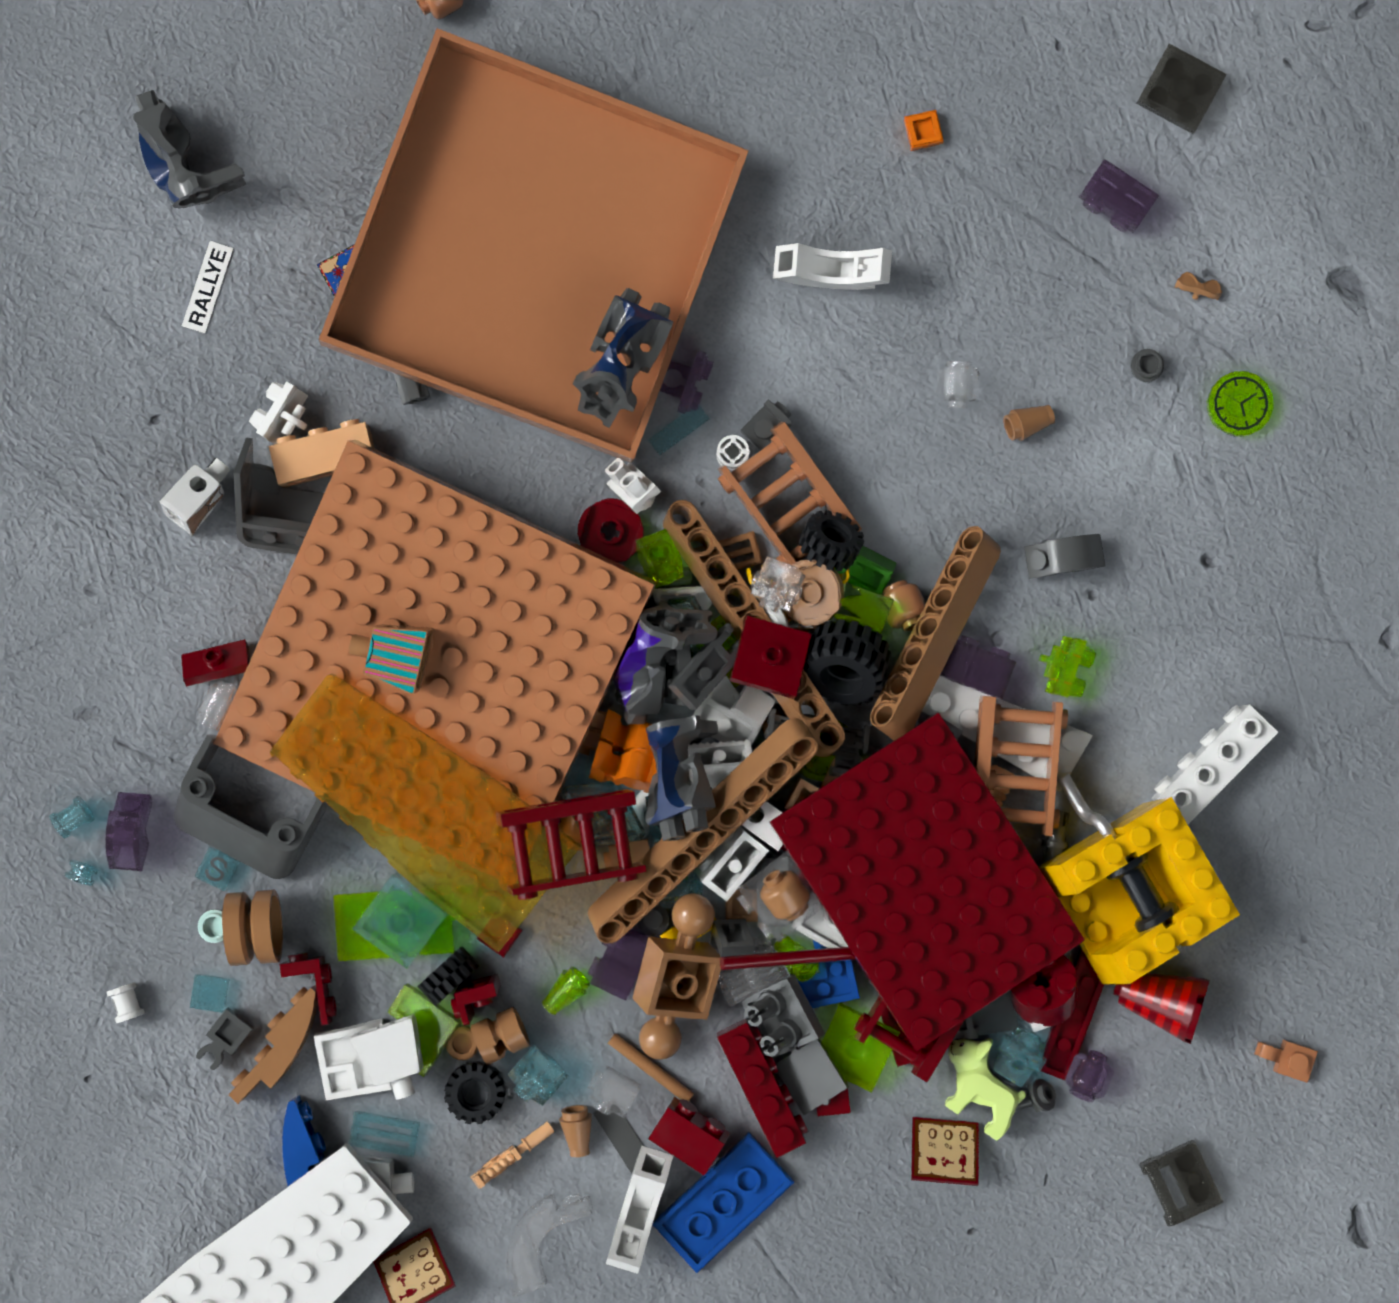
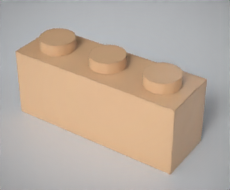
M353 419L340 423L341 428L328 431L327 427H321L308 431L309 436L296 439L295 435H289L276 439L277 444L269 446V451L278 485L290 487L332 476L348 440H358L375 448L370 427L365 422L360 423L359 419Z

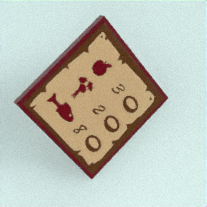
M913 1117L911 1180L978 1186L979 1123Z
M431 1227L373 1261L389 1303H427L456 1287Z

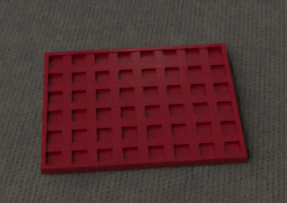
M939 713L931 716L769 821V824L915 1051L920 1050L1085 941Z

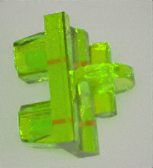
M1063 636L1060 647L1053 645L1050 656L1040 654L1038 661L1047 664L1043 675L1049 678L1045 689L1046 693L1066 698L1068 696H1083L1086 687L1085 680L1077 678L1075 675L1078 666L1090 668L1096 657V652L1085 646L1087 641Z

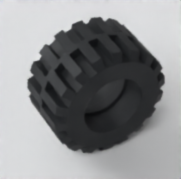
M838 619L836 623L828 621L825 622L824 626L819 625L815 632L812 633L803 669L820 695L827 698V701L832 703L838 702L845 706H848V704L858 706L862 702L869 703L873 701V697L877 698L880 695L890 664L891 651L888 650V642L882 640L883 636L879 632H873L872 627L868 625L863 626L853 620L852 622H846L845 619Z

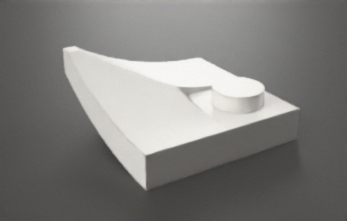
M384 1018L349 1027L318 1032L314 1035L326 1100L392 1089L390 1082L374 1086L350 1040L355 1033L384 1024Z

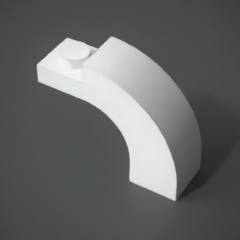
M800 243L776 246L773 279L797 285L829 289H875V285L888 284L890 282L892 250L877 248L862 251H831Z
M641 1146L614 1231L606 1261L607 1265L638 1274L674 1155Z

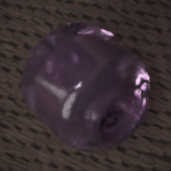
M1089 1050L1088 1054H1076L1065 1078V1082L1070 1088L1069 1093L1087 1102H1094L1095 1099L1103 1098L1114 1075V1069L1106 1062L1108 1057L1095 1050Z

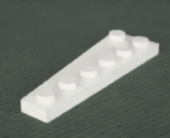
M939 676L922 712L927 715L939 713L943 719L962 730V736L976 743L980 696L990 695ZM996 698V704H1001L1003 708L1024 709ZM1000 721L999 724H994L993 737H998L999 741L1049 745L1051 725ZM1067 725L1066 729H1061L1057 779L1065 774H1071L1093 735ZM997 754L998 757L1032 777L1046 778L1048 758ZM1057 781L1056 791L1060 792L1062 788Z

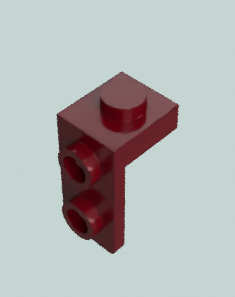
M308 952L288 955V961L279 964L281 977L314 973L321 1025H329L333 1022L332 1016L337 1015L335 997L329 996L328 983H332L330 963H325L324 956L308 958Z

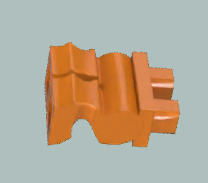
M608 709L589 778L601 783L611 781L618 786L623 784L629 788L644 790L645 793H649L652 776L657 773L655 758L646 732V728L652 724L646 722L645 724L624 726L620 721L621 716ZM618 751L622 752L623 754L619 756L614 755L613 752Z

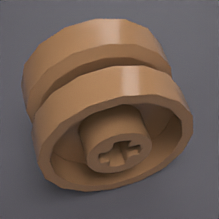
M276 890L256 891L252 902L246 892L227 893L223 902L222 928L225 953L230 966L248 965L253 960L254 954L261 964L280 962L283 950V923L281 905Z

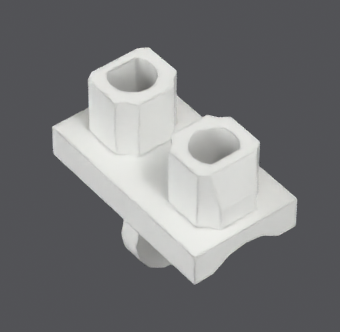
M287 381L285 384L272 382L266 391V397L274 402L268 413L260 408L255 410L249 422L257 429L256 433L277 444L276 439L285 435H291L295 426L302 430H305L307 424L301 421L300 418L306 410L303 404L308 395Z
M620 458L615 459L605 469V472L611 478L606 483L608 487L636 514L651 507L655 496L661 492L632 463L626 465Z

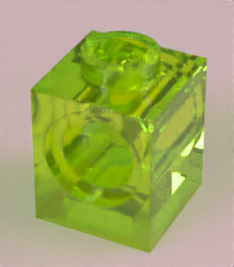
M666 529L635 540L638 561L646 576L658 582L655 588L671 584L677 579L684 577L681 555Z

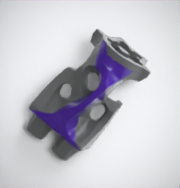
M660 601L658 606L645 609L641 613L635 640L625 652L613 678L617 688L615 697L626 708L624 718L628 724H645L648 714H659L664 703L666 667L663 655L667 651L672 649L682 650L689 644H706L715 640L718 632L709 623L713 616L711 610L674 609L666 601Z

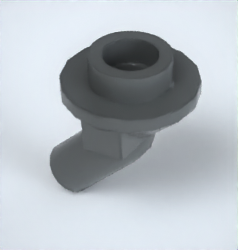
M1044 1079L1034 1080L1027 1085L1029 1093L1018 1104L1016 1111L1032 1106L1036 1112H1047L1053 1109L1056 1099L1054 1088Z

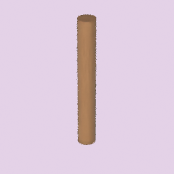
M615 1033L607 1044L680 1100L689 1101L694 1095L691 1090Z

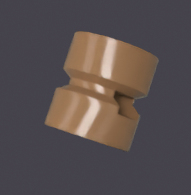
M514 1006L497 1013L494 1021L486 1018L470 1026L476 1046L487 1065L504 1058L508 1050L514 1054L531 1045L525 1026Z

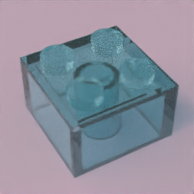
M396 872L385 883L353 927V930L407 969L420 955L451 910L401 873Z

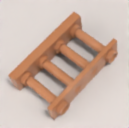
M780 422L770 429L774 437L770 439L771 443L732 472L729 471L726 465H722L717 469L721 474L717 479L728 494L732 492L736 494L779 553L776 560L781 568L786 571L790 565L802 560L809 553L803 554L801 551L802 546L799 545L789 552L778 536L818 506L820 508L825 506L834 516L836 512L841 513V518L844 520L847 517L852 520L851 525L857 524L859 527L860 525L787 424ZM787 453L793 461V464L790 465L791 469L750 499L739 483L777 454L783 455ZM806 479L813 489L809 492L810 496L772 525H769L759 512V509L796 481L800 480L802 482Z
M980 696L974 768L988 790L1000 787L1045 791L1044 811L1001 808L1009 822L1042 824V834L1052 836L1053 829H1058L1060 821V810L1055 809L1061 729L1067 728L1068 710L1063 709L1062 702L1054 701L1052 702V712L1003 708L1001 704H996V697ZM1000 721L1051 725L1049 745L999 741L998 737H993L994 724H999ZM997 754L1048 758L1046 778L996 774L995 770H990L991 757H997Z

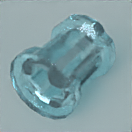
M79 796L74 798L73 803L59 813L53 812L49 815L52 825L64 839L70 837L71 832L84 823L90 824L95 820L91 809Z

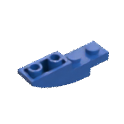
M300 1095L288 1102L284 1118L282 1152L288 1186L312 1170L314 1164L319 1163L325 1157L323 1152L326 1151L320 1132H314L310 1122L314 1119L312 1110L307 1101L302 1102Z

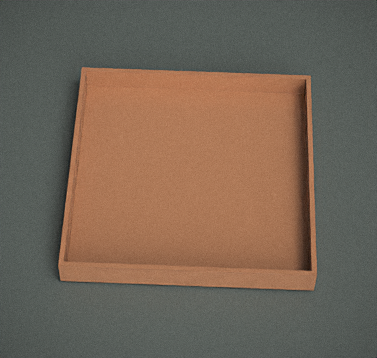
M437 28L320 334V345L632 463L749 150ZM626 288H630L642 296L638 305L647 310H651L653 304L658 302L670 307L669 320L673 321V325L649 373L640 371L633 379L631 388L632 392L637 396V404L634 411L620 409L612 425L608 428L596 416L578 411L581 393L573 385V382L579 373L590 369L603 356L604 352L591 351V345L614 296H621ZM613 332L606 334L605 342L611 343L615 337ZM641 343V350L643 352H649V345ZM622 353L618 354L619 361L627 366Z
M348 440L213 744L509 885L517 884L518 874L511 832L507 831V827L502 828L497 825L496 811L557 801L635 633L641 613L646 609L658 582L358 440ZM379 624L433 628L434 631L420 691L414 695L364 674L366 658L349 654V645L353 634L371 638L373 627ZM540 821L527 823L528 829L525 830L529 859L545 827L541 826Z

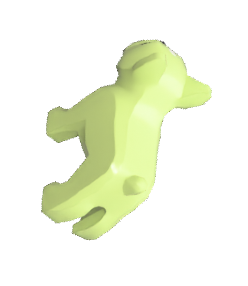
M956 1038L949 1046L948 1056L956 1069L957 1089L955 1095L947 1098L945 1106L956 1114H959L970 1102L992 1107L993 1120L985 1125L984 1132L998 1141L1010 1128L1011 1119L1016 1108L1026 1097L1025 1091L1017 1092L997 1078L989 1069L988 1060L993 1044L992 1039L988 1038L979 1042L973 1039Z

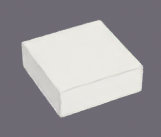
M745 685L730 711L755 729H758L762 726L776 700L760 689Z

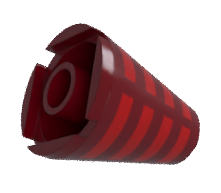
M1147 973L1131 984H1116L1113 995L1119 997L1118 1004L1183 1042L1191 1044L1210 980L1198 977Z

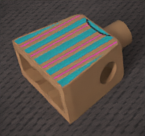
M379 624L373 627L371 638L353 634L349 645V654L366 658L364 674L414 695L421 689L434 629L429 627Z

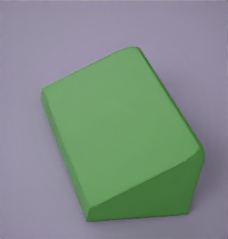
M862 546L856 560L850 567V577L847 582L880 598L897 563ZM843 568L842 571H837V572H838L839 574H842V573H844V572L846 571V569Z

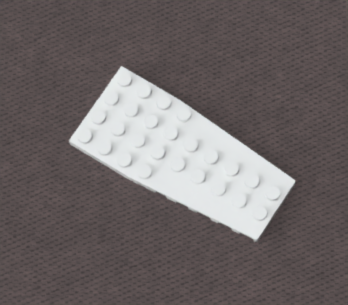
M347 1143L290 1184L282 1192L272 1197L256 1211L246 1216L230 1230L193 1255L139 1303H333L413 1221V1217L351 1145Z

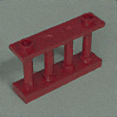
M625 789L496 811L497 825L502 828L507 827V831L511 832L519 883L507 885L508 893L512 896L517 895L518 900L538 897V891L615 877H617L618 882L638 879V873L646 872V865L640 862L632 863L625 813L628 812L627 806L636 805L635 792ZM607 810V814L611 815L619 866L599 869L591 818L595 817L594 812ZM574 816V820L578 821L585 872L566 875L558 824L561 823L562 817ZM540 821L541 826H545L552 877L532 881L525 830L528 829L527 823Z
M879 995L869 1013L863 1012L854 1026V1030L857 1033L854 1038L864 1044L868 1036H872L911 1060V1065L914 1066L911 1073L928 1082L964 1021L927 1044L925 1049L921 1048L915 1051L911 1044L876 1024L886 1008Z

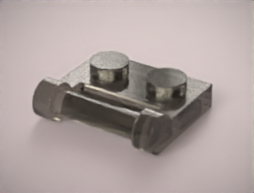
M1190 1140L1156 1157L1148 1158L1139 1164L1142 1173L1148 1175L1165 1212L1163 1217L1167 1226L1179 1224L1223 1203L1194 1140ZM1169 1166L1184 1198L1185 1206L1177 1208L1159 1169Z

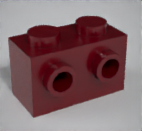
M674 1096L648 1139L697 1172L705 1175L727 1141L730 1132L726 1130L719 1120L707 1118L697 1111L694 1104L684 1099L679 1100Z

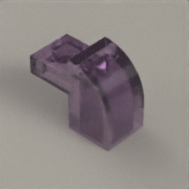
M118 792L114 810H109L106 826L105 848L109 869L143 871L149 847L146 827L153 804L150 794Z

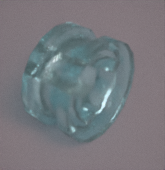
M70 860L69 865H71V869L66 871L64 876L78 883L93 886L94 880H92V876L97 874L99 869L77 860Z

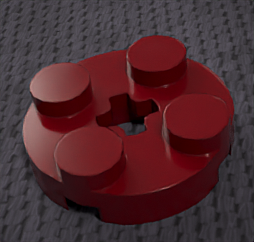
M607 498L594 503L583 512L578 523L577 534L581 546L617 563H624L639 550L643 540V526L640 516L624 501ZM610 523H615L616 530L620 532L619 537H613L611 541L605 540L606 535L601 532L602 527H609Z

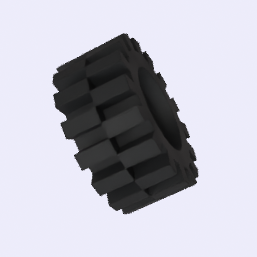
M826 510L824 514L822 511H817L816 514L813 513L800 536L799 546H802V553H809L807 559L810 562L815 559L818 567L821 568L822 564L826 565V570H833L834 567L837 571H842L843 568L849 569L864 544L863 532H858L860 527L857 524L851 525L852 520L848 517L845 520L842 519L841 513L836 512L835 516L829 510Z
M461 946L417 987L436 1006L480 965Z
M480 1061L467 1062L457 1068L449 1077L445 1085L444 1099L445 1103H448L449 1106L447 1109L450 1113L453 1112L456 1115L455 1118L460 1121L462 1119L466 1121V1124H471L472 1122L482 1124L484 1121L492 1119L501 1109L506 1095L505 1081L503 1077H500L499 1071L496 1068L490 1067L491 1064L479 1063ZM471 1080L483 1082L488 1089V1097L480 1105H471L463 1097V1087Z

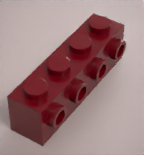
M745 1018L717 1032V1039L775 1157L778 1158L806 1144L803 1134L809 1131L800 1114L794 1116L789 1106L794 1101L786 1084L779 1086L774 1076L779 1070L773 1058L765 1056L759 1045L763 1037L758 1027L750 1026Z

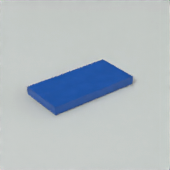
M748 1132L708 1169L705 1175H702L653 1221L652 1225L689 1266L698 1273L794 1184V1180L755 1137Z

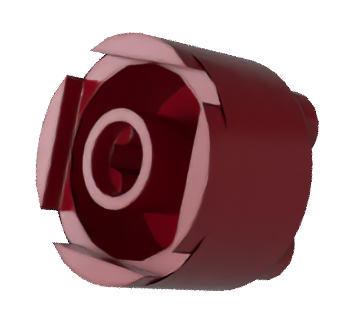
M1064 955L1011 989L1012 1002L1019 1016L1031 1024L1034 1022L1043 1024V1026H1055L1066 1021L1076 1008L1079 993L1075 968Z

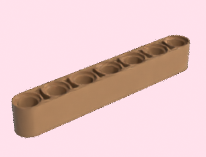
M971 526L960 535L871 711L870 721L872 725L892 740H896L914 728L1000 556V545L978 526Z

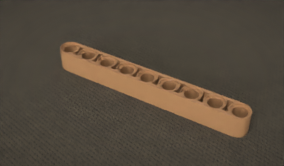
M678 500L670 505L663 520V528L726 624L730 623L734 628L732 633L737 640L740 639L747 615L772 622L695 506L686 500ZM680 514L684 516L687 524L677 523L673 519V515ZM698 541L702 543L705 551L698 552L694 550L691 542ZM716 568L720 570L723 574V579L713 578L710 575L709 569ZM734 595L738 597L741 601V606L735 607L728 602L727 596ZM804 669L795 699L773 693L789 719L799 718L804 721L818 743L816 756H831L843 744L845 733L842 726ZM801 706H810L815 713V717H806L802 713ZM820 733L829 734L832 737L833 746L823 744L820 739Z
M792 718L782 723L712 790L716 807L706 811L709 828L698 832H686L683 820L685 838L677 841H663L661 838L637 861L646 865V872L638 873V879L626 882H618L617 880L590 906L587 913L588 918L600 942L605 944L614 943L621 939L814 757L818 750V743L803 720Z

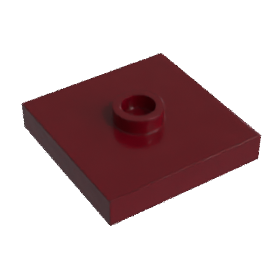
M747 615L730 681L795 699L811 633Z

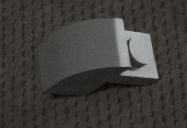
M1100 534L1060 538L1024 547L1029 579L1106 566Z

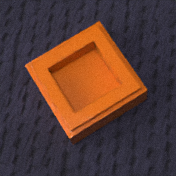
M937 110L904 117L911 151L943 144L944 139Z

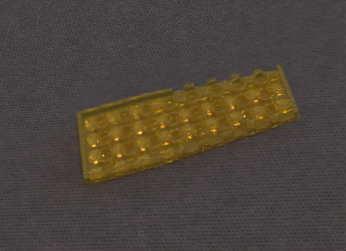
M331 673L325 677L270 750L272 757L276 756L290 769L289 772L297 780L301 779L315 792L314 795L322 803L326 802L333 808L346 825H351L357 830L370 847L376 848L388 859L387 862L417 890L497 952L502 949L547 891H538V897L518 900L517 895L512 896L507 891V885L517 884L519 881L511 832L507 831V827L502 828L497 825L496 811L530 805L503 784L335 674ZM540 821L527 823L528 829L525 830L532 881L551 878L552 872L545 826H541ZM559 829L564 866L566 867L581 845Z

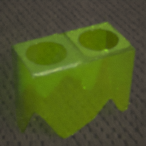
M851 585L861 595L841 598L840 603L842 604L841 606L856 617L834 614L833 616L836 619H845L846 622L857 621L863 627L868 625L872 627V632H879L881 634L894 599Z

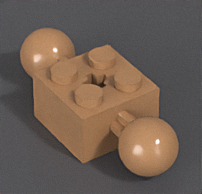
M686 894L674 904L672 921L679 931L677 939L648 937L633 1000L647 1015L656 1016L642 1026L639 1034V1043L642 1050L653 1059H667L678 1051L682 1037L680 1029L675 1023L676 1017L708 1019L721 967L720 954L708 942L697 941L698 936L706 933L711 928L715 918L713 905L706 897L700 894Z

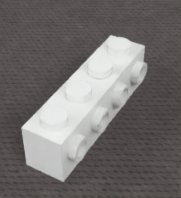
M1250 704L1232 707L1223 717L1226 722L1217 731L1214 728L1211 729L1200 740L1203 746L1195 754L1192 752L1186 754L1177 764L1180 769L1171 778L1167 775L1154 787L1157 793L1151 799L1155 801L1172 797L1185 821L1189 824L1278 733Z

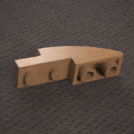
M316 985L309 990L305 987L299 990L290 1000L294 1006L286 1014L280 1011L268 1023L267 1026L271 1030L265 1038L274 1047L271 1048L267 1044L254 1058L258 1064L250 1072L244 1069L231 1082L235 1088L229 1093V1096L237 1104L243 1101L261 1081L270 1089L274 1087L298 1057L308 1038L318 1008Z

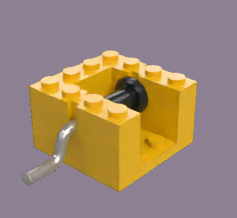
M1069 773L1057 779L1078 816L1087 824L1096 827L1098 831L1039 866V869L1084 937L1085 941L1079 945L1102 984H1131L1179 954L1178 949L1181 946L1195 944L1240 915L1172 797L1142 803L1109 823L1105 817L1093 812L1088 807Z

